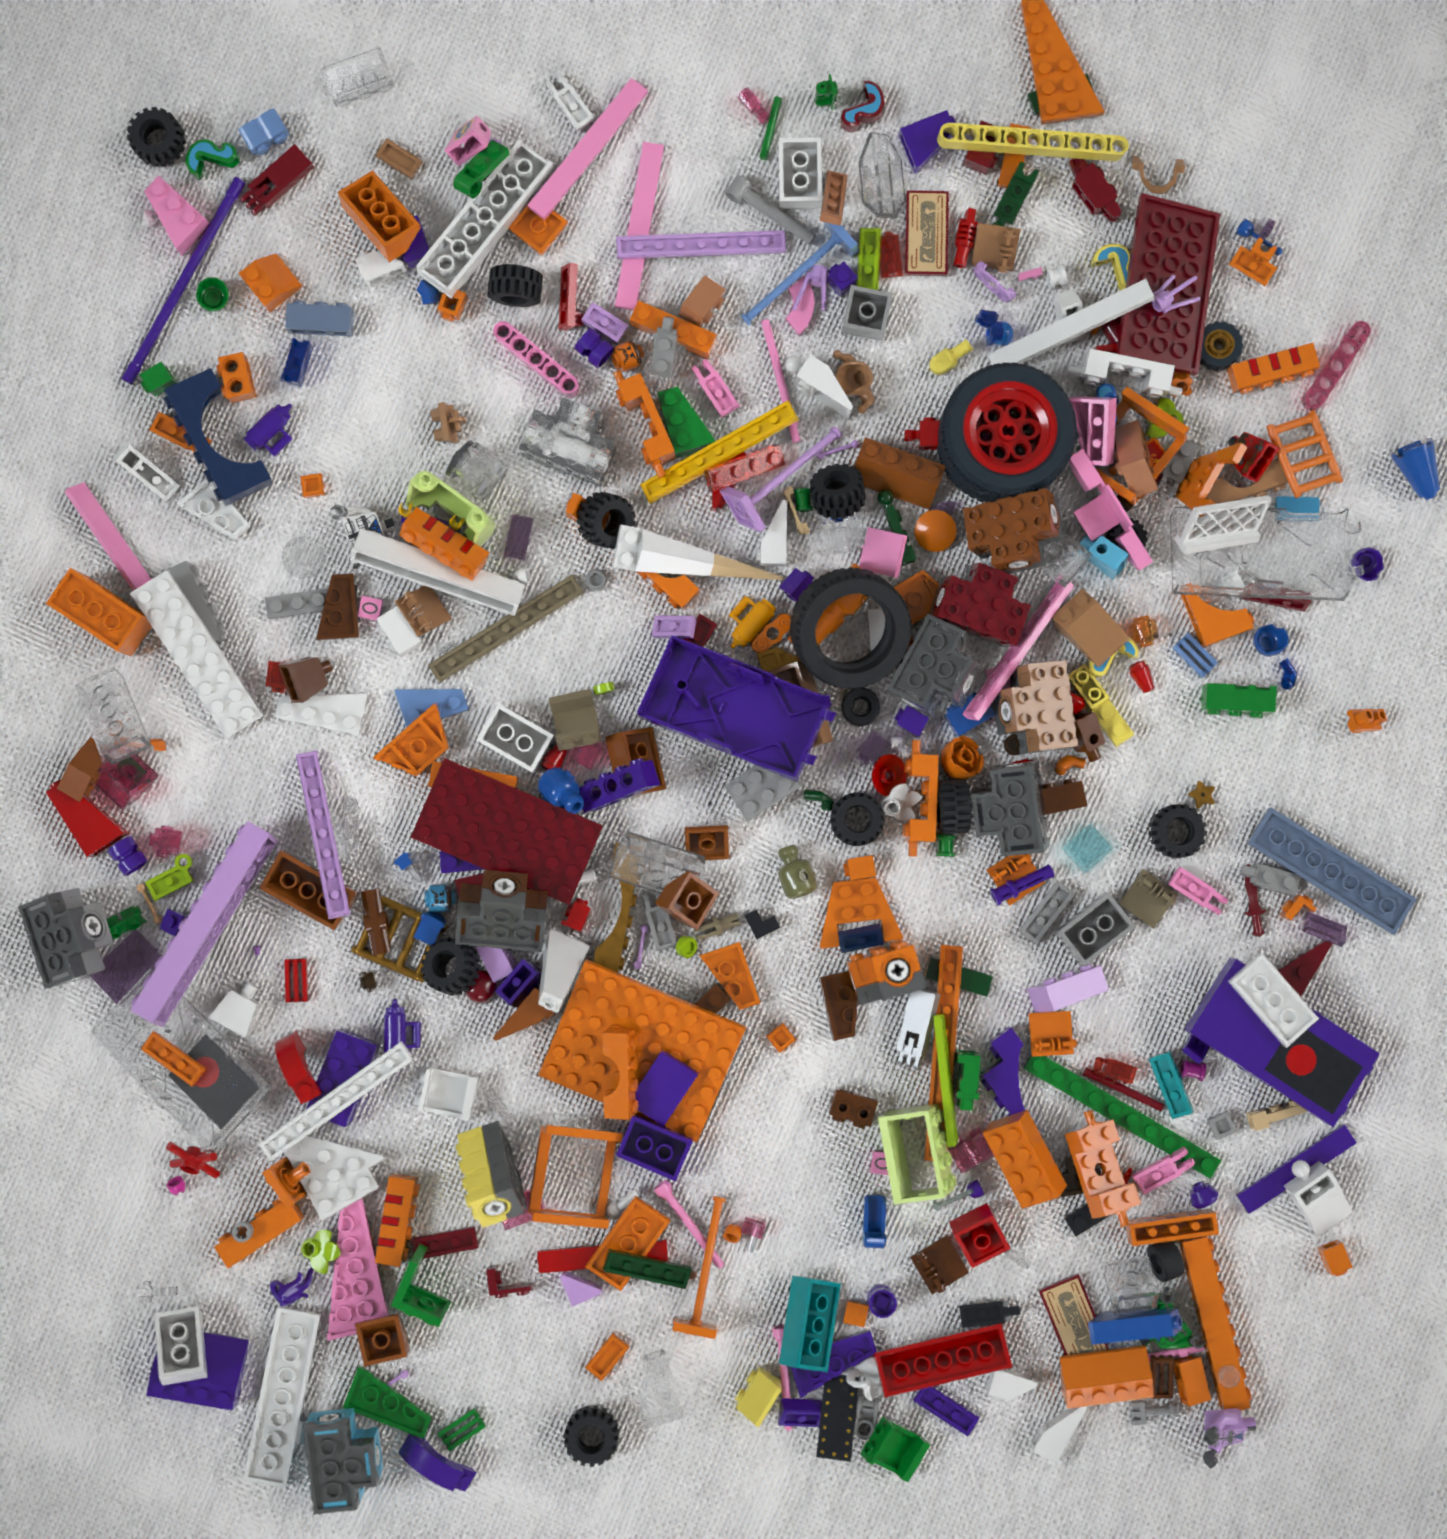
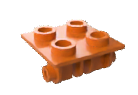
M1029 854L1007 856L986 870L996 886L1000 887L1006 884L1007 880L1015 881L1037 869L1031 861V856ZM1045 881L1020 892L1017 898L1014 899L1012 897L1007 899L1006 902L1009 906L1045 884Z
M1071 1011L1028 1013L1032 1057L1074 1054L1073 1048L1077 1047V1041L1072 1036Z

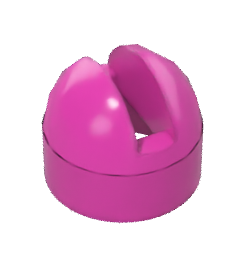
M176 1176L167 1182L166 1187L171 1194L179 1195V1192L183 1193L185 1191L186 1184L181 1176Z

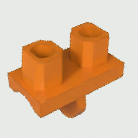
M1351 709L1346 712L1350 717L1348 728L1352 733L1379 731L1382 729L1381 723L1387 721L1384 709Z

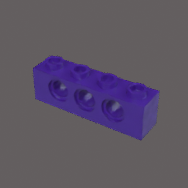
M643 758L636 759L630 762L631 766L629 767L623 765L615 768L614 773L606 772L600 774V779L598 780L593 778L584 781V785L579 787V795L584 800L583 812L598 811L659 786L660 783L653 761H643Z

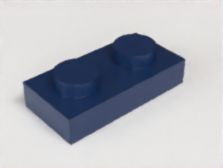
M880 923L837 932L841 953L884 945Z

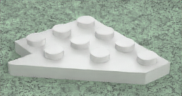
M306 1136L285 1151L293 1168H296L302 1162L309 1166L311 1173L300 1181L321 1221L330 1218L380 1188L370 1168L386 1160L385 1156Z

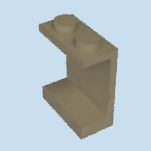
M591 689L549 697L556 731L555 739L559 751L601 742Z

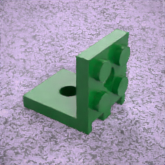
M420 1244L409 1261L391 1306L403 1311L410 1317L424 1320L428 1325L439 1327L452 1301L413 1284L428 1248Z

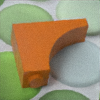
M1191 583L1178 589L1198 641L1203 648L1254 628V618L1246 608L1235 611L1215 608L1204 602L1197 595Z

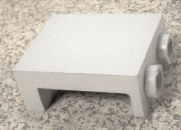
M428 1067L426 1072H422L420 1084H423L422 1093L418 1092L416 1098V1105L419 1106L418 1111L461 1118L460 1120L469 1122L472 1118L480 1077Z

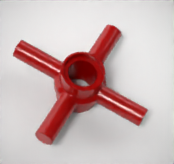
M171 1141L167 1143L166 1149L180 1157L170 1160L169 1165L171 1168L180 1167L182 1171L193 1175L199 1174L201 1170L214 1179L219 1177L220 1171L206 1163L217 1160L215 1152L206 1153L205 1150L196 1146H188L187 1150H184Z

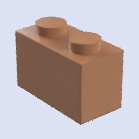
M704 275L683 302L679 316L699 327H702L704 323L708 324L714 316L713 311L715 309L719 310L725 301L723 296L726 289Z

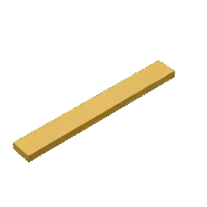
M787 400L664 470L666 473L665 477L658 479V476L655 475L641 483L640 485L648 502L651 504L797 422L799 419L790 401Z

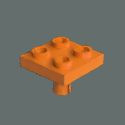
M285 1156L262 1172L266 1183L274 1189L279 1201L287 1209L307 1194L300 1181L311 1173L309 1166L305 1162L293 1168L289 1159Z

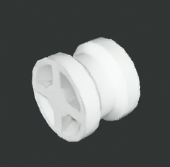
M1063 264L1057 265L1053 269L1050 267L1045 268V279L1049 289H1054L1056 285H1067V275Z

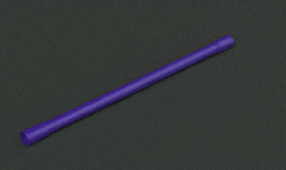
M234 177L224 199L133 360L122 375L121 379L133 385L158 336L233 203L238 199L246 183L238 177Z

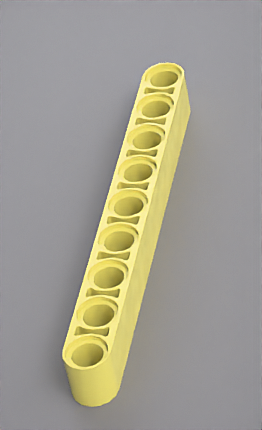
M962 123L944 124L937 136L939 146L945 149L1102 161L1120 160L1129 147L1127 139L1119 135ZM948 132L953 136V138L947 139L944 137L943 133ZM970 134L973 136L974 140L969 141L965 138L964 135ZM986 136H992L995 142L987 141ZM1008 137L1014 138L1015 141H1016V143H1015V144L1009 143V142L1007 141V138H1008ZM1028 139H1034L1037 145H1031ZM1049 141L1057 142L1058 147L1051 146ZM1070 142H1076L1079 145V149L1073 148ZM1091 144H1097L1100 150L1093 149ZM1113 145L1119 146L1121 152H1116L1113 149Z

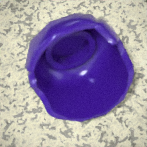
M1371 547L1360 549L1351 559V569L1355 576L1362 580L1378 579V574L1384 569L1383 556L1378 550Z

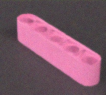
M506 321L495 324L493 328L494 336L497 342L566 398H573L579 393L577 379ZM501 330H509V334L506 337L498 336ZM517 343H525L526 346L523 350L518 351L515 349ZM534 356L542 357L541 362L538 364L531 363V359ZM551 369L558 370V374L555 377H549L547 373ZM572 382L575 384V387L570 391H566L564 385Z

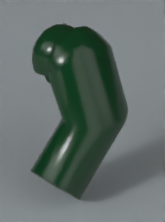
M805 789L804 800L822 802V810H832L834 801L827 794L817 790Z

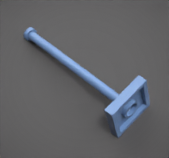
M824 222L825 228L832 234L830 235L831 239L748 313H743L740 316L748 326L752 323L751 320L834 246L841 245L852 258L858 254L857 242L842 225Z

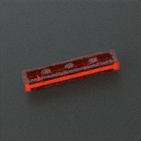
M775 444L704 470L708 490L714 492L784 466L785 461L781 445Z

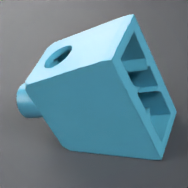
M1086 535L1079 544L1088 551L1087 560L1112 580L1118 576L1127 564L1129 554L1103 536H1100L1097 540L1090 541Z

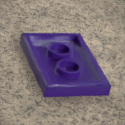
M661 1050L635 1092V1100L638 1101V1111L664 1127L699 1073L669 1053Z

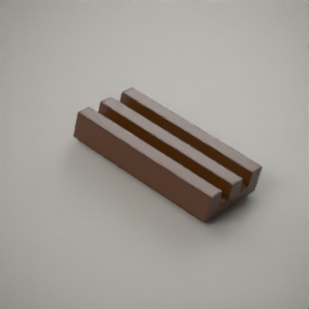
M1151 1355L1150 1369L1154 1397L1151 1399L1173 1398V1355H1168V1357H1164V1355H1159V1357ZM1156 1363H1159V1393H1156ZM1164 1363H1168L1167 1393H1164Z

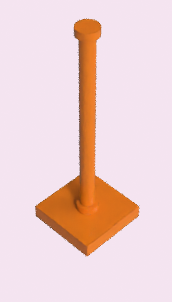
M713 1196L714 1206L693 1316L689 1321L674 1318L672 1331L716 1339L717 1327L703 1324L701 1320L722 1205L726 1201V1198Z

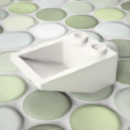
M811 354L804 365H802L801 359L797 356L787 358L785 362L786 369L791 373L798 372L795 386L798 387L797 390L805 396L809 394L845 418H850L853 406L828 365Z
M1298 1160L1293 1164L1292 1172L1296 1177L1285 1184L1284 1187L1314 1234L1319 1237L1353 1212L1330 1169L1320 1161L1311 1167L1303 1160Z

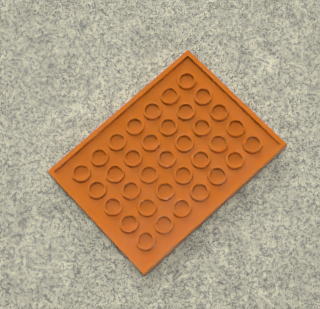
M586 959L538 1076L604 1103V1096L618 1087L620 1073L616 1063L603 1054V1032L608 1028L634 1029V1036H637L635 1057L638 1060L635 1079L638 1080V1085L661 1050L669 1053L699 1073L664 1125L669 1129L693 1138V1141L697 1143L746 1030V1026ZM637 1111V1115L657 1123L645 1114Z

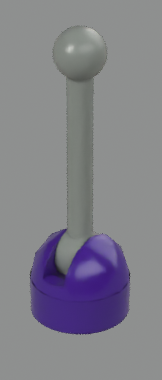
M978 1179L967 1185L966 1192L944 1202H936L934 1209L940 1211L943 1206L967 1195L972 1198H979L985 1195Z

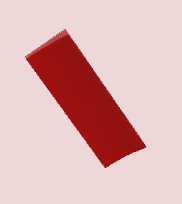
M1001 1323L873 1354L884 1398L1012 1368Z

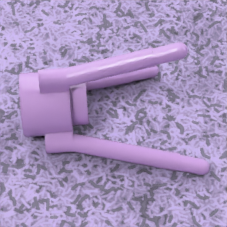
M814 265L811 268V272H806L805 280L793 305V311H796L809 281L812 282L813 286L821 287L822 311L826 310L827 267Z
M1172 275L1153 293L1155 300L1151 301L1154 309L1165 314L1172 309L1200 301V297H1195L1172 304L1174 301L1173 295L1197 280V276H1193L1172 291H1164L1175 279V275Z

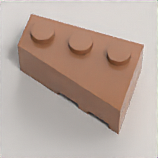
M1139 420L1116 427L1114 445L1116 450H1114V455L1118 462L1116 463V468L1119 476H1124L1130 491L1136 494V497L1157 491L1158 486L1152 475L1154 470L1152 466L1150 467L1149 463L1150 453L1146 437Z

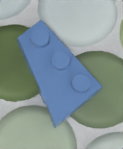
M462 689L394 690L406 727L434 703L438 706L441 719L469 710Z

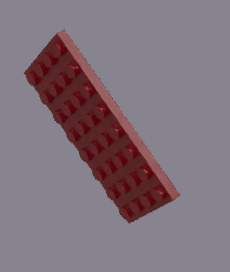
M1144 193L1139 196L1126 288L1146 279L1152 293H1154L1167 279L1175 275V279L1164 290L1172 291L1193 276H1197V280L1173 295L1174 301L1172 304L1195 297H1200L1201 299L1200 301L1172 309L1165 314L1162 311H1156L1151 302L1122 315L1116 354L1174 365V371L1196 376L1199 373L1221 213Z
M444 758L410 838L485 870L528 874V888L548 891L549 897L570 905L604 825L576 813H569L564 808L554 806L536 796Z

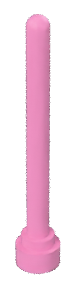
M665 1179L653 1189L658 1197L661 1196L662 1199L665 1198L705 1251L707 1239L672 1194L673 1190L671 1189L672 1185ZM714 1250L712 1262L717 1268H722L724 1262Z
M785 1325L772 1327L773 1337H775V1341H778L779 1358ZM779 1364L782 1398H791L788 1366ZM784 1426V1428L790 1431L793 1426Z

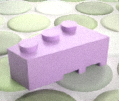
M1090 963L1085 967H1079L1080 971L1074 972L1071 970L1062 973V977L1056 979L1052 977L1043 980L1041 984L1027 988L1035 1013L1056 1011L1108 991L1109 988L1101 966L1092 967Z

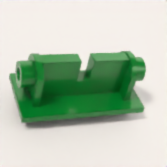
M831 74L828 76V81L817 84L815 104L817 106L830 105L831 110H833L834 102L837 101L836 94H838L836 81H832Z
M131 906L121 911V920L118 919L116 914L106 919L113 940L130 930L139 928L147 922L140 915L142 911L139 906Z

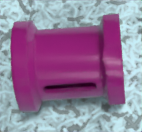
M1183 1059L1180 1067V1077L1197 1078L1198 1081L1202 1082L1206 1074V1063L1201 1062V1064L1188 1062V1059Z

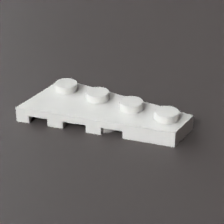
M369 694L314 695L303 703H292L290 696H282L278 700L275 718L360 736Z

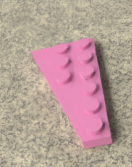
M363 1198L339 1212L337 1245L340 1248L341 1255L335 1260L327 1341L357 1334L355 1323L389 1315L378 1263H375L376 1253Z

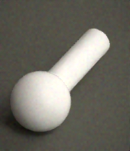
M634 1188L619 1203L610 1204L606 1210L608 1218L614 1221L618 1220L635 1195L637 1197L641 1195L640 1191Z

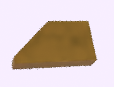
M778 647L756 654L761 669L766 672L800 661L798 657Z

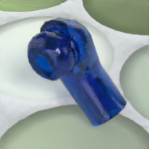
M1286 658L1279 662L1284 671L1281 687L1285 690H1290L1295 686L1298 673L1290 660Z

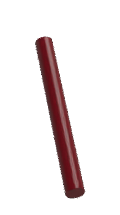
M1085 1067L1082 1075L1160 1112L1164 1108L1163 1103L1092 1069Z

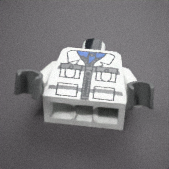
M337 504L330 509H335L339 513V515L332 516L334 520L342 516L345 517L342 518V522L352 548L360 528L373 531L384 537H387L385 532L397 528L392 516L380 520L379 515L368 508L358 506L343 507ZM356 563L353 569H358L361 564Z

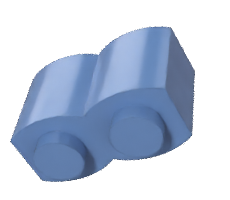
M275 108L264 112L238 129L253 155L267 153L270 146L284 143L290 135Z

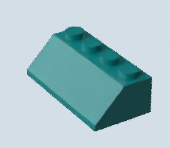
M792 1275L779 1364L794 1368L828 1372L841 1284Z

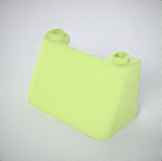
M421 471L411 479L405 506L408 507L409 503H412V511L416 507L421 506L430 510L434 504H437L450 515L454 516L456 514L455 518L458 521L464 518V525L468 528L464 531L463 536L480 547L493 534L496 525L495 520L443 480L428 471Z

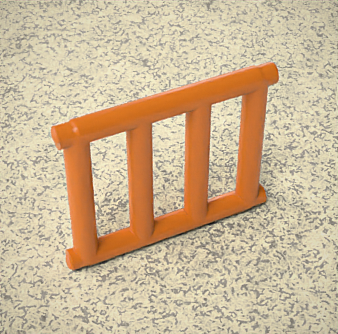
M1311 410L1306 416L1276 426L1274 424L1266 426L1272 444L1280 448L1277 457L1295 498H1299L1304 492L1329 483L1336 482L1337 484L1344 481L1315 410ZM1311 423L1316 435L1282 445L1279 433ZM1316 443L1320 444L1323 451L1322 455L1290 465L1287 453ZM1327 462L1332 474L1301 485L1298 484L1294 473Z

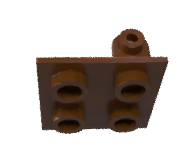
M947 1235L910 1257L932 1295L936 1292L942 1293L946 1290V1286L969 1273Z

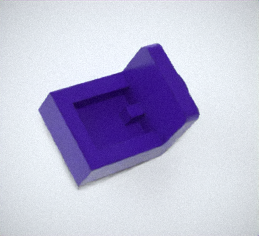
M1190 1034L1182 1051L1199 1064L1204 1060L1210 1047Z

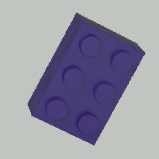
M635 1114L631 1118L616 1156L676 1182L692 1145L693 1138Z

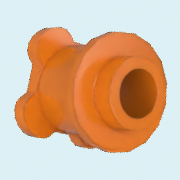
M1174 371L1171 386L1182 388L1181 395L1189 396L1192 393L1190 388L1193 382L1192 378L1188 374Z

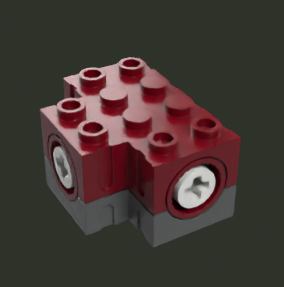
M978 562L967 566L966 575L963 580L954 575L941 578L929 611L930 615L964 630L967 634L976 635L980 639L997 643L1004 648L1018 645L1031 608L1030 604L1021 603L1012 598L1013 589L1019 577Z

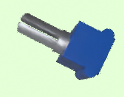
M403 853L394 860V864L398 865L402 871L407 870L417 883L420 880L422 881L423 877L413 865L415 862L411 858V853Z

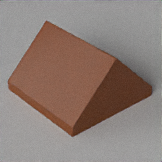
M728 825L685 827L686 861L729 859Z

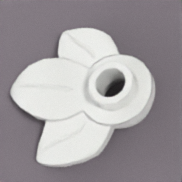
M906 783L899 784L891 790L890 795L882 799L881 808L886 815L895 816L899 821L915 819L916 816L911 807L917 804L923 797L917 791L908 790Z

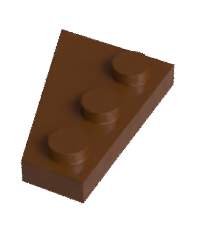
M353 573L331 575L315 641L359 638Z
M849 971L819 977L832 1041L855 1036L857 997Z

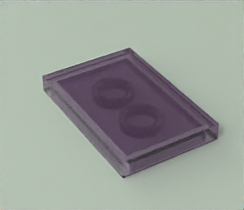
M135 929L103 960L106 970L90 975V977L117 1005H120L149 975L154 973L156 969L155 964L162 955L138 929Z

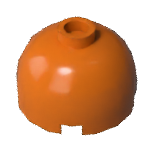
M960 736L952 739L943 747L940 762L944 771L951 778L967 780L981 772L984 766L983 754L979 755L977 751L979 746L971 738Z

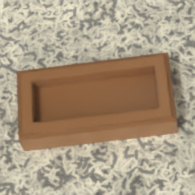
M386 138L375 155L377 159L410 180L413 179L423 164L422 160Z

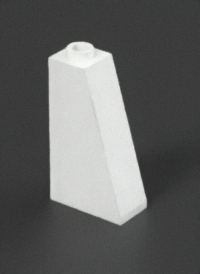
M550 929L544 945L538 1005L559 1013L590 948L589 945Z

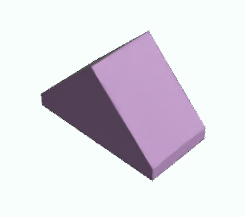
M563 1271L560 1277L572 1307L600 1295L603 1286L566 1271Z

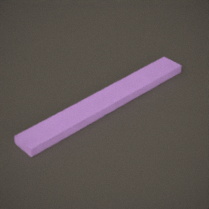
M785 230L616 236L617 259L786 253Z
M316 750L296 754L328 919L349 916L350 910L318 753Z

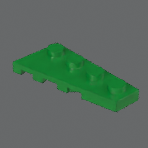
M361 1365L358 1366L342 1408H354L357 1414L424 1439L432 1415Z

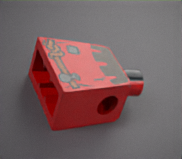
M1243 432L1240 437L1232 436L1228 441V446L1237 443H1243L1247 446L1239 464L1233 465L1244 477L1257 483L1280 448L1247 432Z

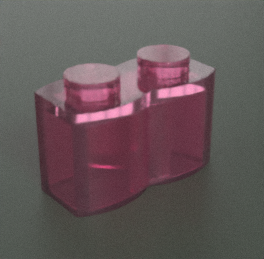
M977 1127L969 1132L970 1136L963 1140L959 1137V1143L955 1147H948V1152L951 1153L952 1159L960 1173L994 1156L983 1135L985 1128Z

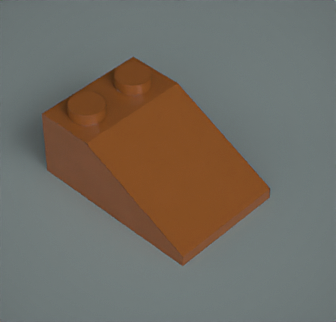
M540 986L533 989L493 1037L495 1041L539 1023L544 1018L548 1020L555 1013L554 1011L538 1005Z

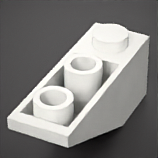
M1088 1406L1066 1409L1042 1425L1030 1445L1033 1452L1054 1464H1057L1058 1460H1062L1066 1454V1446L1069 1440L1072 1441L1077 1434L1076 1428L1079 1422H1083L1088 1414Z

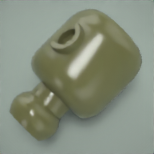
M790 845L779 849L778 855L783 860L784 865L779 868L778 876L786 897L796 899L816 891L815 871L812 870L809 860H799L797 846Z

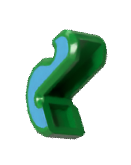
M208 139L198 140L190 146L187 152L186 166L191 175L197 180L201 178L205 161L233 169L240 162V155L235 147L230 143L223 142V147L219 149L213 141Z

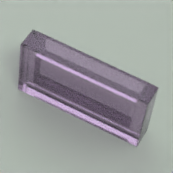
M512 514L504 550L505 557L525 561L534 522L533 518Z
M1307 911L1303 919L1302 932L1342 947L1346 941L1347 926Z

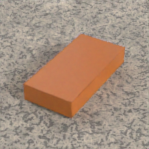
M612 1333L585 1368L602 1382L629 1349V1345Z

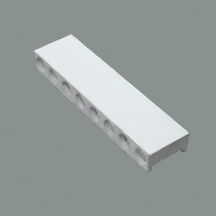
M520 139L510 149V155L493 170L482 184L479 195L467 202L416 265L418 275L439 291L445 293L450 299L468 280L505 234L513 221L555 172L551 161L545 160L523 144V141Z

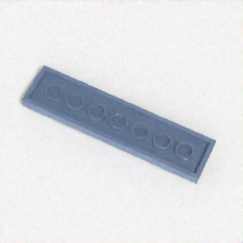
M1268 807L1246 843L1391 935L1396 934L1417 898L1271 807Z

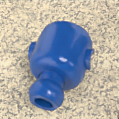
M554 767L542 774L538 782V790L542 795V800L554 806L564 808L572 814L578 813L584 806V800L579 795V785L574 780L576 777L567 769Z

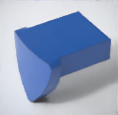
M423 912L414 938L428 945H435L442 928L444 929L446 925V920L440 912Z

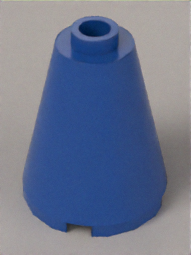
M1426 438V443H1421L1418 440L1397 449V455L1393 452L1391 453L1392 460L1418 497H1424L1425 500L1436 497L1437 492L1440 490L1435 447L1432 438Z

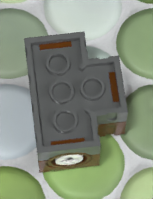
M484 870L482 885L461 883L455 944L542 952L548 891L526 889L528 874Z

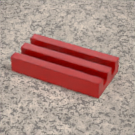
M307 958L284 959L286 1003L308 1002ZM290 963H293L294 998H291ZM298 963H302L303 997H299Z

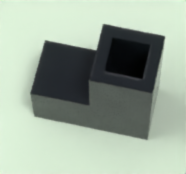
M757 910L744 915L756 940L781 928L775 915L762 921Z

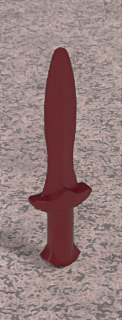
M1245 877L1249 909L1244 914L1252 917V935L1260 937L1265 933L1262 929L1260 915L1264 914L1266 910H1262L1259 905L1257 887L1249 883L1250 878Z

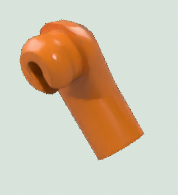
M1065 755L1056 762L1055 773L1064 775L1066 770L1071 767L1084 769L1086 759Z

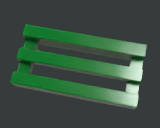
M474 1407L438 1431L437 1434L443 1439V1443L446 1444L450 1452L484 1429L486 1424ZM474 1415V1419L449 1436H446L445 1433ZM475 1423H479L478 1426H476L474 1429H472L471 1431H469L453 1443L450 1442V1440H452L453 1438L467 1430Z

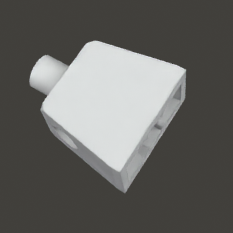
M246 982L241 992L236 989L230 990L209 1018L244 1038L250 1036L261 1006L260 1002L253 999L258 987Z

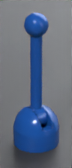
M1246 218L1235 231L1241 237L1253 236L1256 239L1261 237L1254 232L1253 223ZM1262 238V243L1265 244L1267 247L1271 248L1272 246H1274L1270 242ZM1277 247L1275 255L1279 256L1283 253L1281 247Z

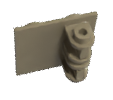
M1142 869L1118 904L1154 929L1169 906L1174 905L1178 893Z

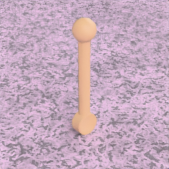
M138 884L137 890L142 892L154 916V923L160 924L162 918L157 915L145 891L146 885Z

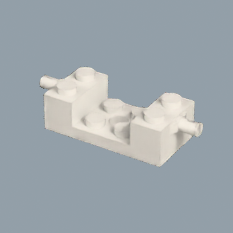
M1089 349L1083 357L1081 367L1069 365L1067 374L1079 376V381L1084 382L1083 385L1089 387H1096V384L1100 385L1106 379L1107 372L1116 375L1123 372L1128 373L1129 377L1141 379V376L1144 377L1141 394H1146V398L1158 400L1159 397L1162 398L1164 395L1171 394L1180 397L1182 394V388L1171 386L1174 365Z

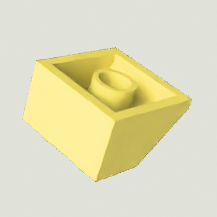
M758 1366L756 1371L751 1370L746 1379L748 1382L745 1389L741 1388L738 1391L735 1400L737 1401L736 1409L755 1426L760 1427L781 1392L782 1386L781 1379Z

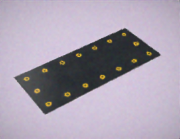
M839 1375L824 1383L816 1453L818 1458L851 1462L858 1388L847 1383L846 1375Z

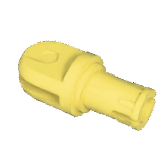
M964 339V341L952 349L944 348L934 355L929 362L930 370L936 375H942L956 367L957 360L973 350L968 340Z

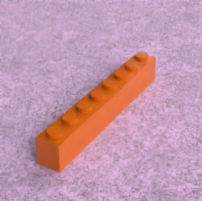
M1207 1236L1178 1240L1200 1330L1203 1334L1202 1338L1203 1341H1206L1204 1346L1220 1409L1244 1410L1251 1408L1249 1403L1252 1400L1251 1393L1244 1383L1246 1373L1238 1360L1241 1357L1240 1349L1237 1344H1234L1233 1337L1236 1336L1233 1324L1229 1323L1227 1316L1230 1315V1309L1222 1296L1225 1293L1222 1281L1218 1280L1219 1266L1217 1260H1213L1211 1252L1214 1251L1213 1242Z

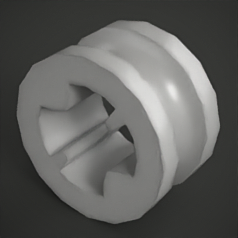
M247 1221L237 1223L232 1229V1236L238 1242L249 1240L254 1233L252 1224ZM239 1226H241L242 1228H247V1237H244V1235L240 1236L238 1234V1232L240 1231Z

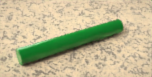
M775 96L773 99L759 156L762 160H767L782 102V98Z

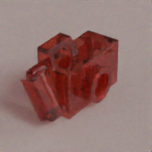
M1096 1057L1092 1072L1102 1076L1101 1081L1113 1085L1117 1080L1123 1081L1124 1084H1127V1082L1132 1084L1137 1067L1108 1057L1106 1059ZM1105 1075L1112 1077V1082L1105 1080Z

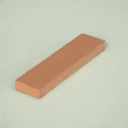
M827 170L819 221L841 226L847 174Z

